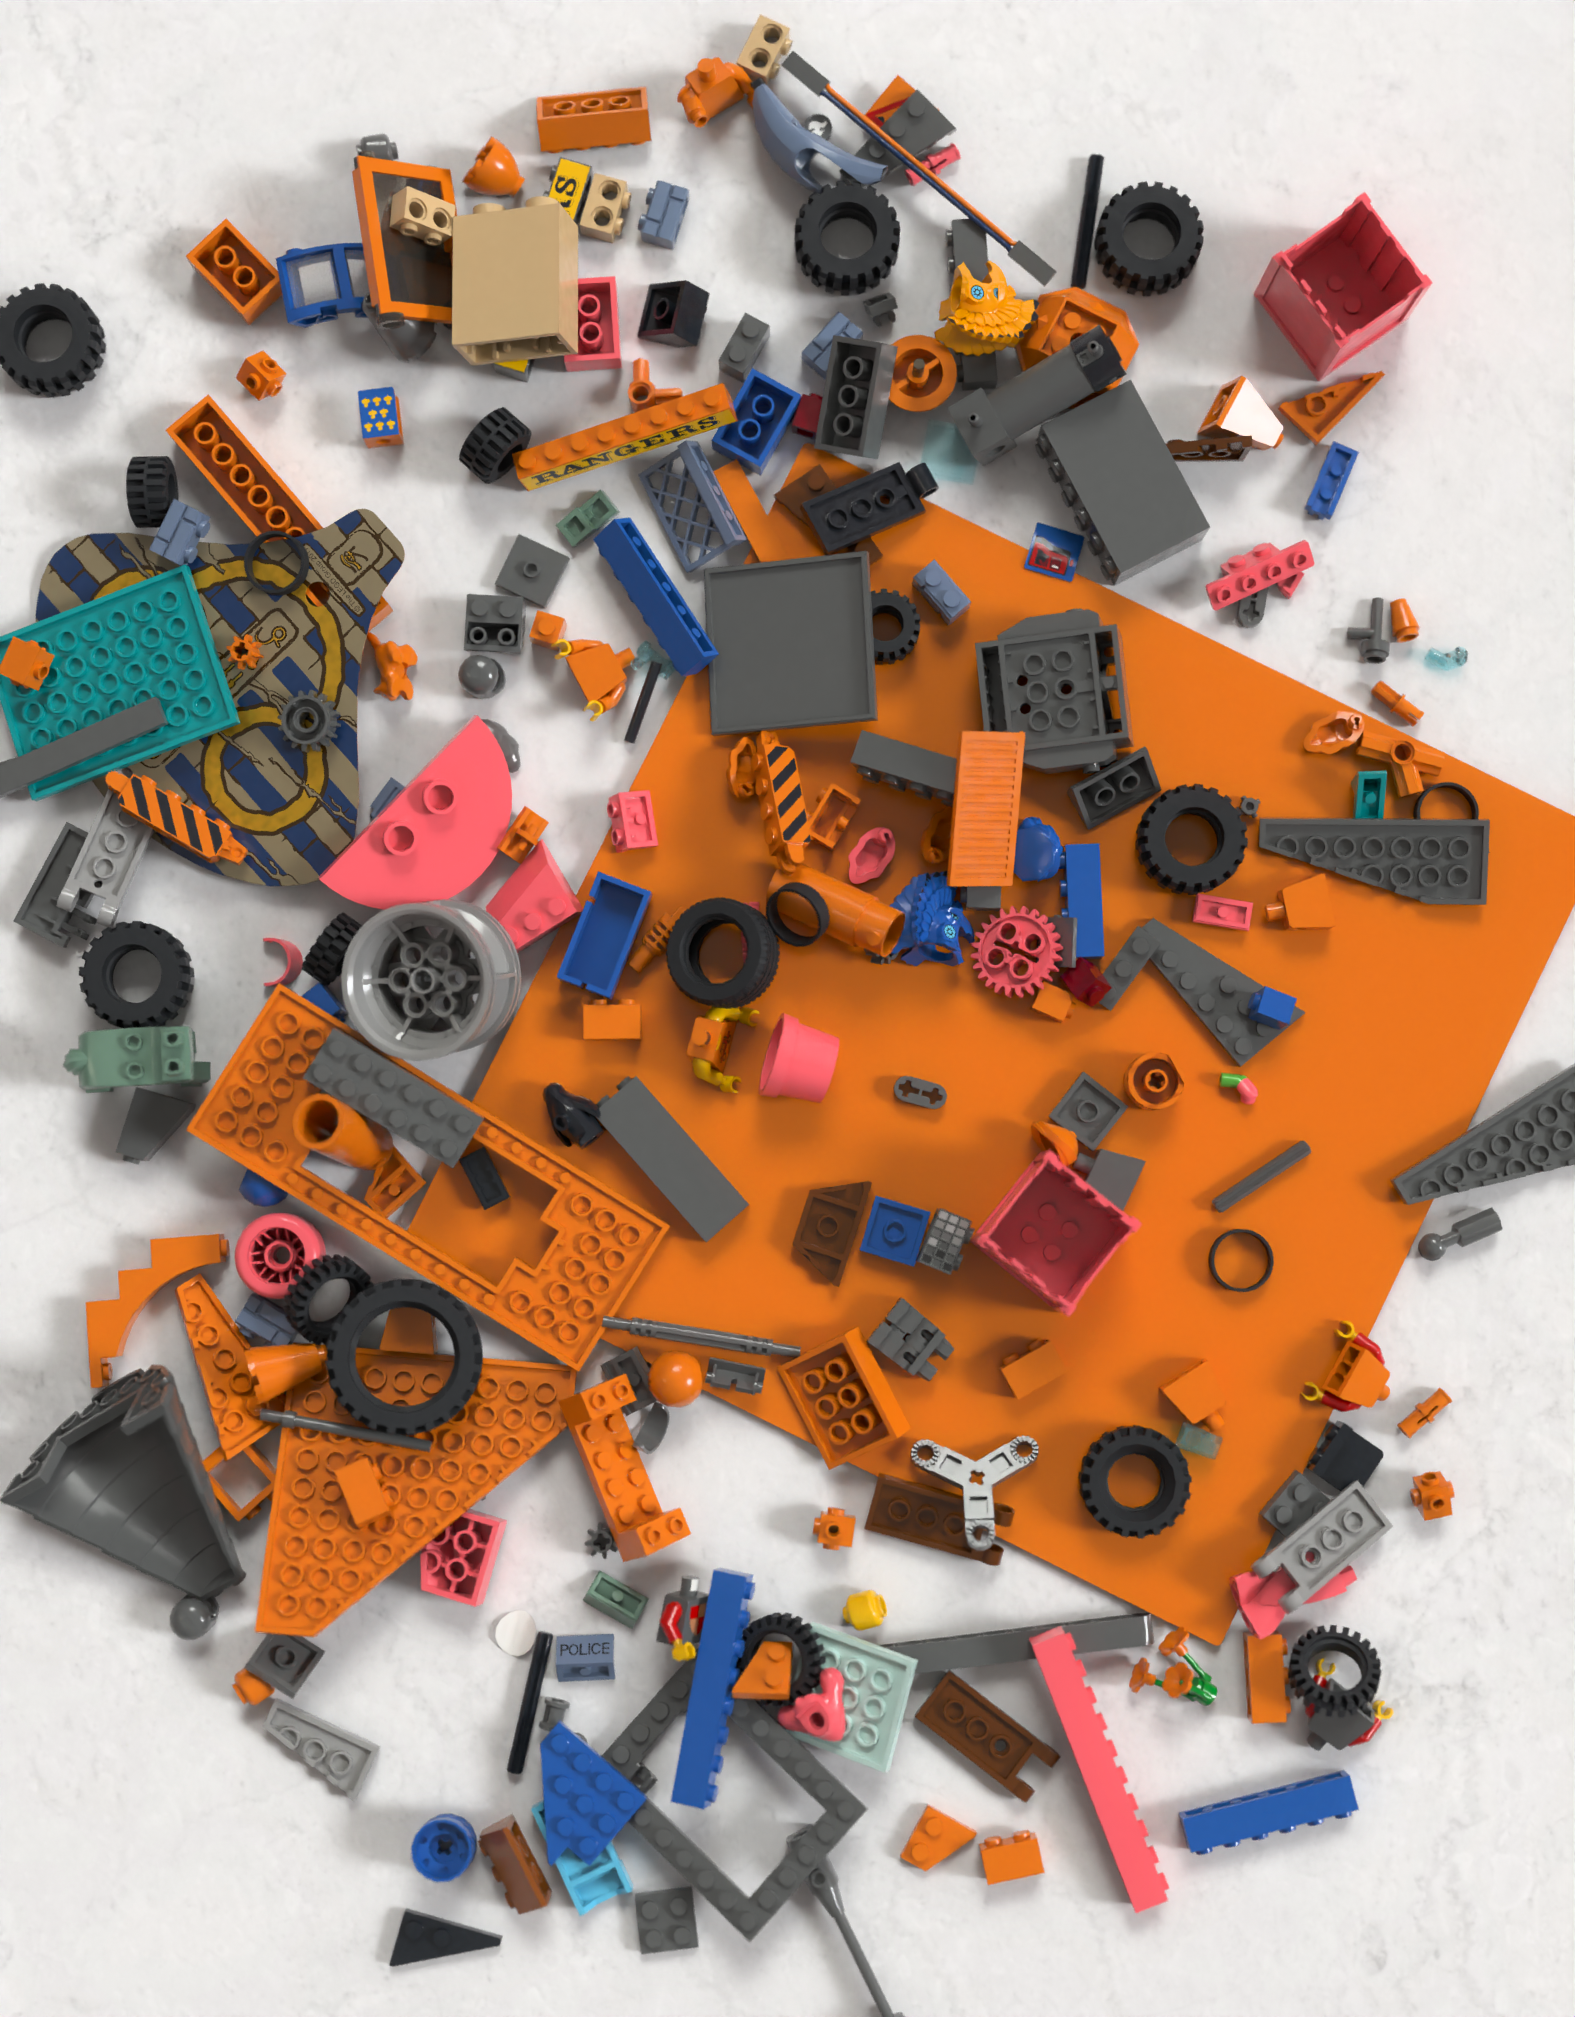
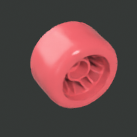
M271 1213L255 1219L243 1230L235 1248V1265L241 1280L253 1292L270 1299H284L285 1295H293L287 1288L289 1284L297 1285L298 1282L293 1279L296 1273L303 1277L306 1273L301 1268L306 1264L311 1269H314L312 1260L316 1258L323 1263L326 1248L320 1232L307 1219L292 1213ZM282 1247H285L290 1252V1258L285 1264L281 1263L277 1258V1252Z

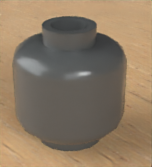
M386 134L364 136L360 141V145H356L358 156L391 161L398 159L396 142H390Z

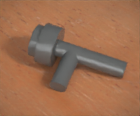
M1382 598L1372 599L1371 628H1348L1347 639H1367L1361 643V656L1365 662L1372 664L1383 663L1386 661V657L1389 656L1390 644L1388 641L1381 639L1383 619Z

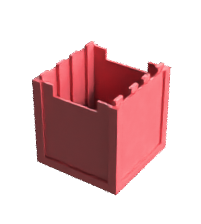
M1365 192L1355 198L1353 204L1344 209L1342 215L1298 246L1295 244L1285 252L1281 250L1274 255L1254 292L1255 297L1318 382L1407 320L1432 285L1429 277L1421 273L1371 206V200Z
M1048 1150L1038 1153L973 1235L970 1243L1058 1313L1070 1316L1076 1309L1075 1304L1084 1294L1083 1291L1120 1244H1123L1131 1233H1135L1142 1223L1133 1216H1127L1057 1160L1059 1157Z

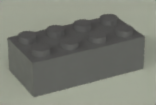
M833 335L814 445L815 449L878 459L898 346Z
M861 730L850 762L857 769V773L863 775L864 780L874 784H879V781L889 783L890 788L900 792H905V789L916 791V796L926 800H931L932 797L942 799V804L953 808L956 758Z

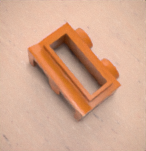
M834 783L830 785L829 789L823 787L816 799V802L819 803L814 813L811 811L807 813L812 840L831 852L861 804L859 798ZM833 797H836L846 804L826 837L823 838L813 832Z

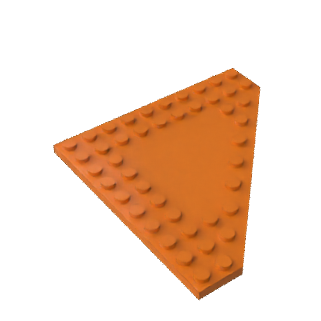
M316 1345L317 1348H319V1347H322V1348H323V1351H324V1354H325V1358H326V1361H327V1349H326V1346H325V1345H320V1346H319V1345ZM356 1348L357 1372L366 1389L381 1401L396 1406L417 1405L434 1397L447 1383L454 1364L453 1355H431ZM483 1358L480 1378L474 1393L467 1404L452 1419L428 1432L404 1435L432 1441L430 1452L295 1427L294 1429L282 1427L255 1632L303 1637H316L568 1428L558 1401L575 1394L577 1370L569 1365ZM326 1364L322 1365L323 1371L287 1390L284 1412L289 1410L298 1412L299 1416L370 1429L362 1422L350 1416L351 1414L338 1402V1398L329 1383L330 1379L328 1370H326ZM367 1457L371 1464L377 1462L383 1476L378 1481L382 1490L388 1489L394 1505L389 1506L391 1515L359 1528L355 1524L334 1471Z

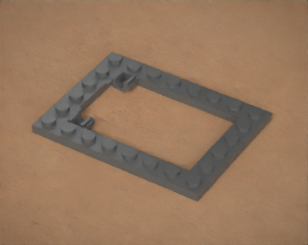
M699 1647L695 1651V1657L687 1660L602 1755L607 1762L632 1784L634 1783L631 1780L637 1775L643 1781V1784L638 1789L644 1794L658 1781L655 1775L641 1763L646 1757L644 1753L681 1711L683 1713L687 1711ZM734 1698L733 1711L729 1717L818 1802L826 1812L750 1897L648 1797L628 1822L728 1922L751 1942L868 1808L756 1700Z

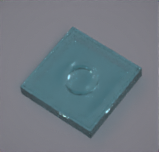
M929 419L921 463L927 464L934 478L973 485L978 460L971 454L956 424Z

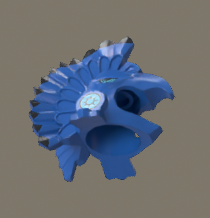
M948 871L934 872L930 875L925 873L918 875V877H913L910 880V884L905 886L901 894L896 896L894 902L889 905L905 913V924L902 934L890 954L893 955L901 949L909 948L901 955V960H904L907 964L918 966L924 960H929L953 967L964 962L958 937L966 938L969 943L974 942V931L962 913V905L958 900L954 901L956 896L955 890L958 886H947ZM935 945L942 946L952 953L939 952Z

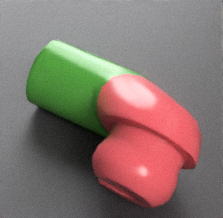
M1230 1073L1220 1074V1087L1236 1088L1241 1094V1102L1250 1105L1255 1102L1258 1090L1247 1076Z

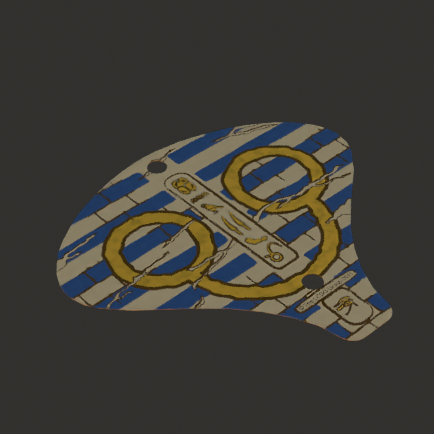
M368 509L354 510L328 527L295 537L303 544L307 551L309 571L303 584L292 593L286 595L268 594L256 588L249 581L244 569V557L249 544L198 542L196 546L198 549L197 556L187 566L190 567L241 724L128 766L136 776L141 778L142 775H145L157 783L156 787L163 792H166L168 789L182 798L180 802L190 807L191 804L200 807L206 812L205 816L212 821H215L217 818L231 827L229 831L232 832L233 838L248 849L246 857L239 866L221 858L218 862L209 863L157 831H154L152 839L196 865L220 875L270 887L304 885L319 880L318 877L354 840L359 804L357 698L362 653L371 619L383 591L401 568L405 557L401 542L380 518ZM94 533L77 537L60 548L53 555L45 569L38 593L35 614L36 622L175 569L181 565L149 550L155 536L133 533ZM291 539L262 543L253 557L252 568L254 576L265 589H282L291 584L297 577L301 567V556L298 547ZM314 582H323L329 588L330 597L323 606H312L306 599V590ZM248 634L253 637L252 643L256 641L262 643V646L258 649L264 658H259L255 662L257 668H252L246 664V668L241 670L237 667L238 662L232 663L228 661L231 653L226 647L231 646L235 642L234 636L244 640L245 635ZM242 650V655H247L249 650ZM310 690L317 691V697L323 693L327 695L326 702L331 700L336 703L333 710L340 712V716L337 717V723L341 724V727L336 728L337 738L329 740V747L321 745L320 752L313 751L310 748L309 753L303 752L301 747L299 749L292 748V741L287 742L283 740L286 734L278 730V727L282 725L278 715L283 713L281 705H287L290 702L288 698L290 695L296 698L298 697V691H304L308 695ZM312 714L308 715L305 719L306 728H310L314 723ZM106 775L92 780L104 797L108 791L107 782H105Z

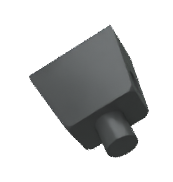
M1098 1149L1094 1159L1079 1152L1072 1168L1087 1174L1084 1181L1123 1211L1146 1161Z

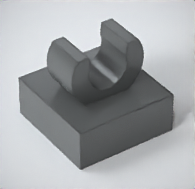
M889 292L863 301L866 312L873 317V321L878 327L882 326L880 317L884 313L888 314L891 322L896 320L895 313L892 310L898 307L895 297Z

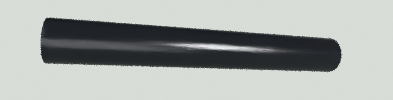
M651 661L624 738L627 742L635 744L662 667L661 663Z

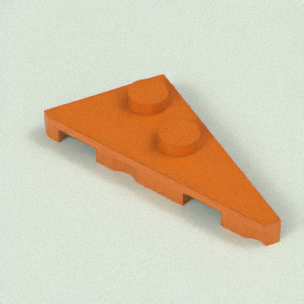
M1380 371L1363 375L1359 379L1325 388L1318 393H1310L1295 401L1284 402L1279 406L1278 410L1308 439L1317 445L1385 374Z

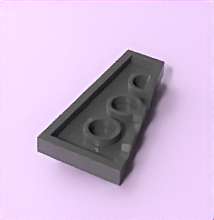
M918 89L880 127L883 132L913 157L937 144L936 142L945 136H949L957 131L956 127ZM873 137L854 155L888 166L886 175L901 164L904 165L903 162ZM842 168L839 170L840 174L852 186L853 181L859 182ZM861 183V188L866 189L869 186Z

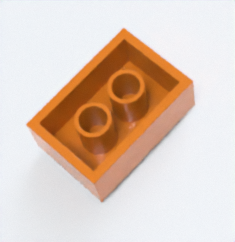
M227 219L221 222L186 255L189 263L197 273L248 325L255 321L282 295L278 271Z

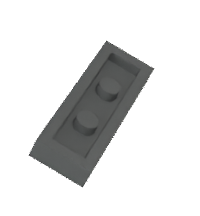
M1139 925L1103 973V976L1112 988L1099 1001L1100 1004L1110 1011L1113 1009L1160 945V940Z

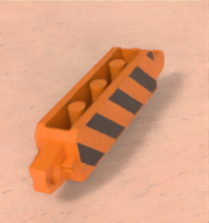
M760 731L756 736L757 752L751 758V769L754 771L756 781L755 790L759 796L761 806L760 816L764 821L765 841L768 844L770 856L777 857L780 871L788 876L793 874L797 869L796 866L799 867L805 860L803 849L812 840L795 753L789 746L780 745L776 732Z
M115 771L106 774L105 782H107L108 789L118 795L119 804L124 813L209 863L218 862L220 858L238 866L243 862L248 849L233 838L232 832L229 831L231 827L222 820L216 818L215 821H212L205 816L206 812L194 804H191L190 807L180 802L182 798L168 789L166 792H163L156 787L157 783L145 775H142L140 778L133 774L131 778H128Z

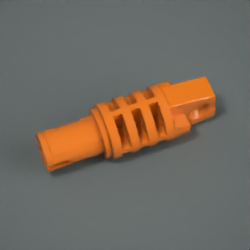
M680 906L671 917L664 913L645 934L641 941L643 944L626 962L637 973L655 955L663 954L668 944L667 940L670 937V931L673 930L672 927L676 924V920L680 919V915L684 914L685 909Z

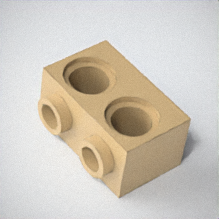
M760 14L736 62V65L744 69L751 81L762 78L765 84L768 85L770 79H776L781 66L778 63L782 55L787 56L793 41L790 39V28ZM768 37H775L778 39V41L776 43L770 44L767 43L765 39H767ZM756 61L766 63L762 68H757L753 64Z
M598 173L594 174L579 224L582 235L613 243L615 235L621 234L624 219L621 218L623 208L628 209L631 200V193L628 192L626 181ZM608 192H614L617 194V197L613 200H607L604 198V195ZM600 218L610 220L605 226L596 224V221Z
M406 186L392 197L390 227L399 230L403 235L414 236L424 240L429 245L438 246L453 237V216H455L456 205Z

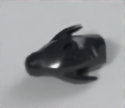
M559 1083L548 1084L543 1091V1099L547 1105L554 1132L565 1146L571 1147L572 1141L580 1149H584L595 1142L606 1130L605 1127L600 1126L596 1117L600 1118L601 1116L598 1106L588 1098L568 1092Z

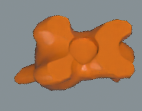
M368 632L367 639L375 651V662L381 675V683L373 692L381 694L390 701H395L399 695H402L405 700H411L414 691L413 685L407 676V669L417 663L415 650L407 644L397 646L394 641L381 644L377 636Z

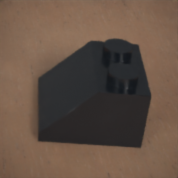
M687 280L649 284L637 337L678 348L697 346L710 293Z

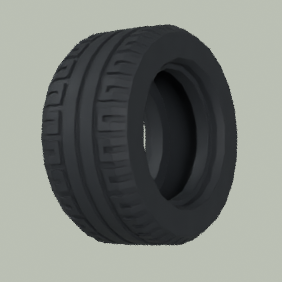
M708 898L690 906L689 909L684 911V914L680 915V919L676 920V924L673 925V930L670 931V937L667 940L666 962L675 985L690 999L716 1008H738L745 1004H750L751 1001H755L773 982V976L776 975V969H778L777 963L780 960V951H778L780 948L779 941L766 917L755 908L729 898ZM722 924H735L743 932L747 942V957L743 968L734 978L724 983H711L703 974L699 964V950L702 942L712 929Z

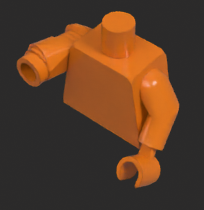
M715 57L713 59L704 58L698 62V68L686 75L685 86L679 91L677 101L682 103L688 122L700 128L709 119L745 98L744 94L748 95L747 103L753 109L754 90L750 86L752 81L741 66L731 62L723 63L719 57Z

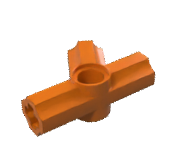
M1363 731L1355 748V755L1390 765L1398 798L1424 791L1419 772L1439 776L1445 760V752L1415 745L1408 740H1397ZM1396 747H1401L1405 751L1403 761L1396 758Z

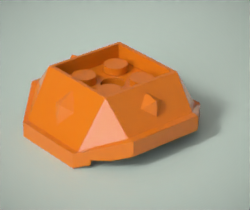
M1073 287L1039 296L1037 300L1039 305L1035 310L1039 317L1031 324V328L1023 333L1024 338L1014 347L1021 371L1024 372L1069 345L1071 340L1100 325L1106 336L1111 338L1123 360L1121 363L1126 371L1139 347V342L1126 311L1078 287ZM1122 378L1098 392H1093L1068 408L1072 410L1119 386Z

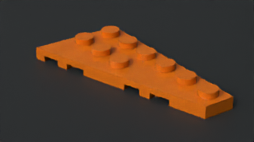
M199 1273L174 1291L224 1461L226 1462L281 1425L260 1420V1414L262 1409L284 1412L286 1395L281 1393L271 1400L259 1404L244 1349L251 1347V1345L239 1331V1328L201 1273Z

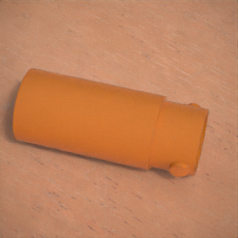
M804 864L799 865V867L796 866V871L788 876L784 875L778 867L768 887L766 904L770 896L783 885L791 882L804 883L814 888L827 904L830 919L825 934L854 947L861 946L882 957L888 956L895 948L904 928V912L879 902L877 897ZM792 892L779 894L777 900L779 913L818 930L817 914L805 898Z
M316 1094L306 1098L299 1104L294 1113L292 1128L296 1139L302 1145L349 1167L375 1170L382 1167L392 1154L393 1139L390 1132L384 1126L329 1095Z

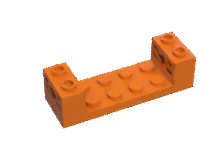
M626 1373L558 1401L623 1562L648 1556L691 1535L681 1507L662 1512L638 1450L632 1446L634 1440L620 1408L637 1400Z

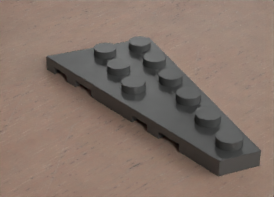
M1154 918L1142 927L1161 941L1149 960L1239 1067L1306 1013L1294 1006L1289 1025L1280 1030L1249 1019L1251 1009L1248 1008L1250 997L1264 986Z

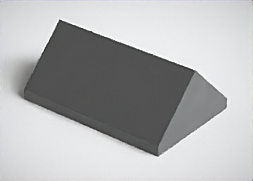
M1144 746L1071 786L1067 791V795L1085 827L1089 830L1161 791V787L1149 752Z

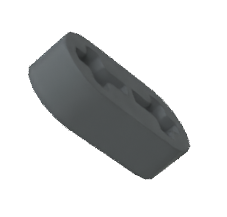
M1268 587L1258 591L1255 598H1251V594L1239 600L1237 620L1241 626L1253 628L1261 622L1264 616ZM1250 604H1254L1253 613L1257 615L1252 621H1248L1247 615L1243 614V612H1247Z
M903 1076L894 1085L895 1096L899 1100L928 1109H938L947 1100L946 1090L941 1085L926 1080ZM906 1081H910L911 1087L918 1089L919 1093H909L907 1097L902 1096L903 1091L899 1089V1085H904ZM933 1088L937 1089L938 1095L942 1096L941 1101H936L935 1104H930V1098L921 1096L922 1091L930 1093L933 1091Z

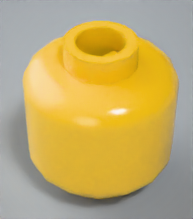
M866 1590L850 1595L847 1598L846 1607H843L845 1622L847 1624L851 1623L857 1631L880 1626L883 1623L884 1617L887 1616V1607L881 1594L878 1595L874 1590Z

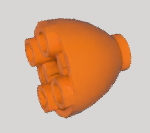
M491 136L486 145L475 158L476 163L469 169L462 182L470 189L481 194L490 196L510 195L514 197L525 179L520 176L518 166L511 152L503 143Z

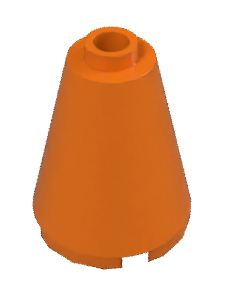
M314 1343L259 1346L244 1349L259 1404L271 1400L323 1371L322 1365L326 1364L323 1348H317Z

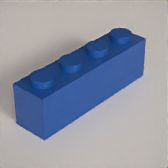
M1099 843L1068 844L1063 847V852L1060 856L1059 869H1064V880L1059 882L1060 897H1065V908H1061V917L1077 918L1076 960L1079 957L1084 959H1102L1104 957L1100 845Z

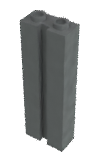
M628 1076L616 1086L619 1091L610 1098L606 1095L596 1104L601 1112L600 1118H596L703 1240L708 1242L749 1204L639 1078L635 1076L631 1079Z

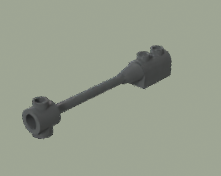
M812 1824L787 1837L790 1850L811 1829ZM827 1855L808 1876L806 1882L812 1894L818 1898L830 1916L834 1918L881 2016L905 2017L903 2012L893 2014L844 1914L845 1910L837 1884L838 1876Z

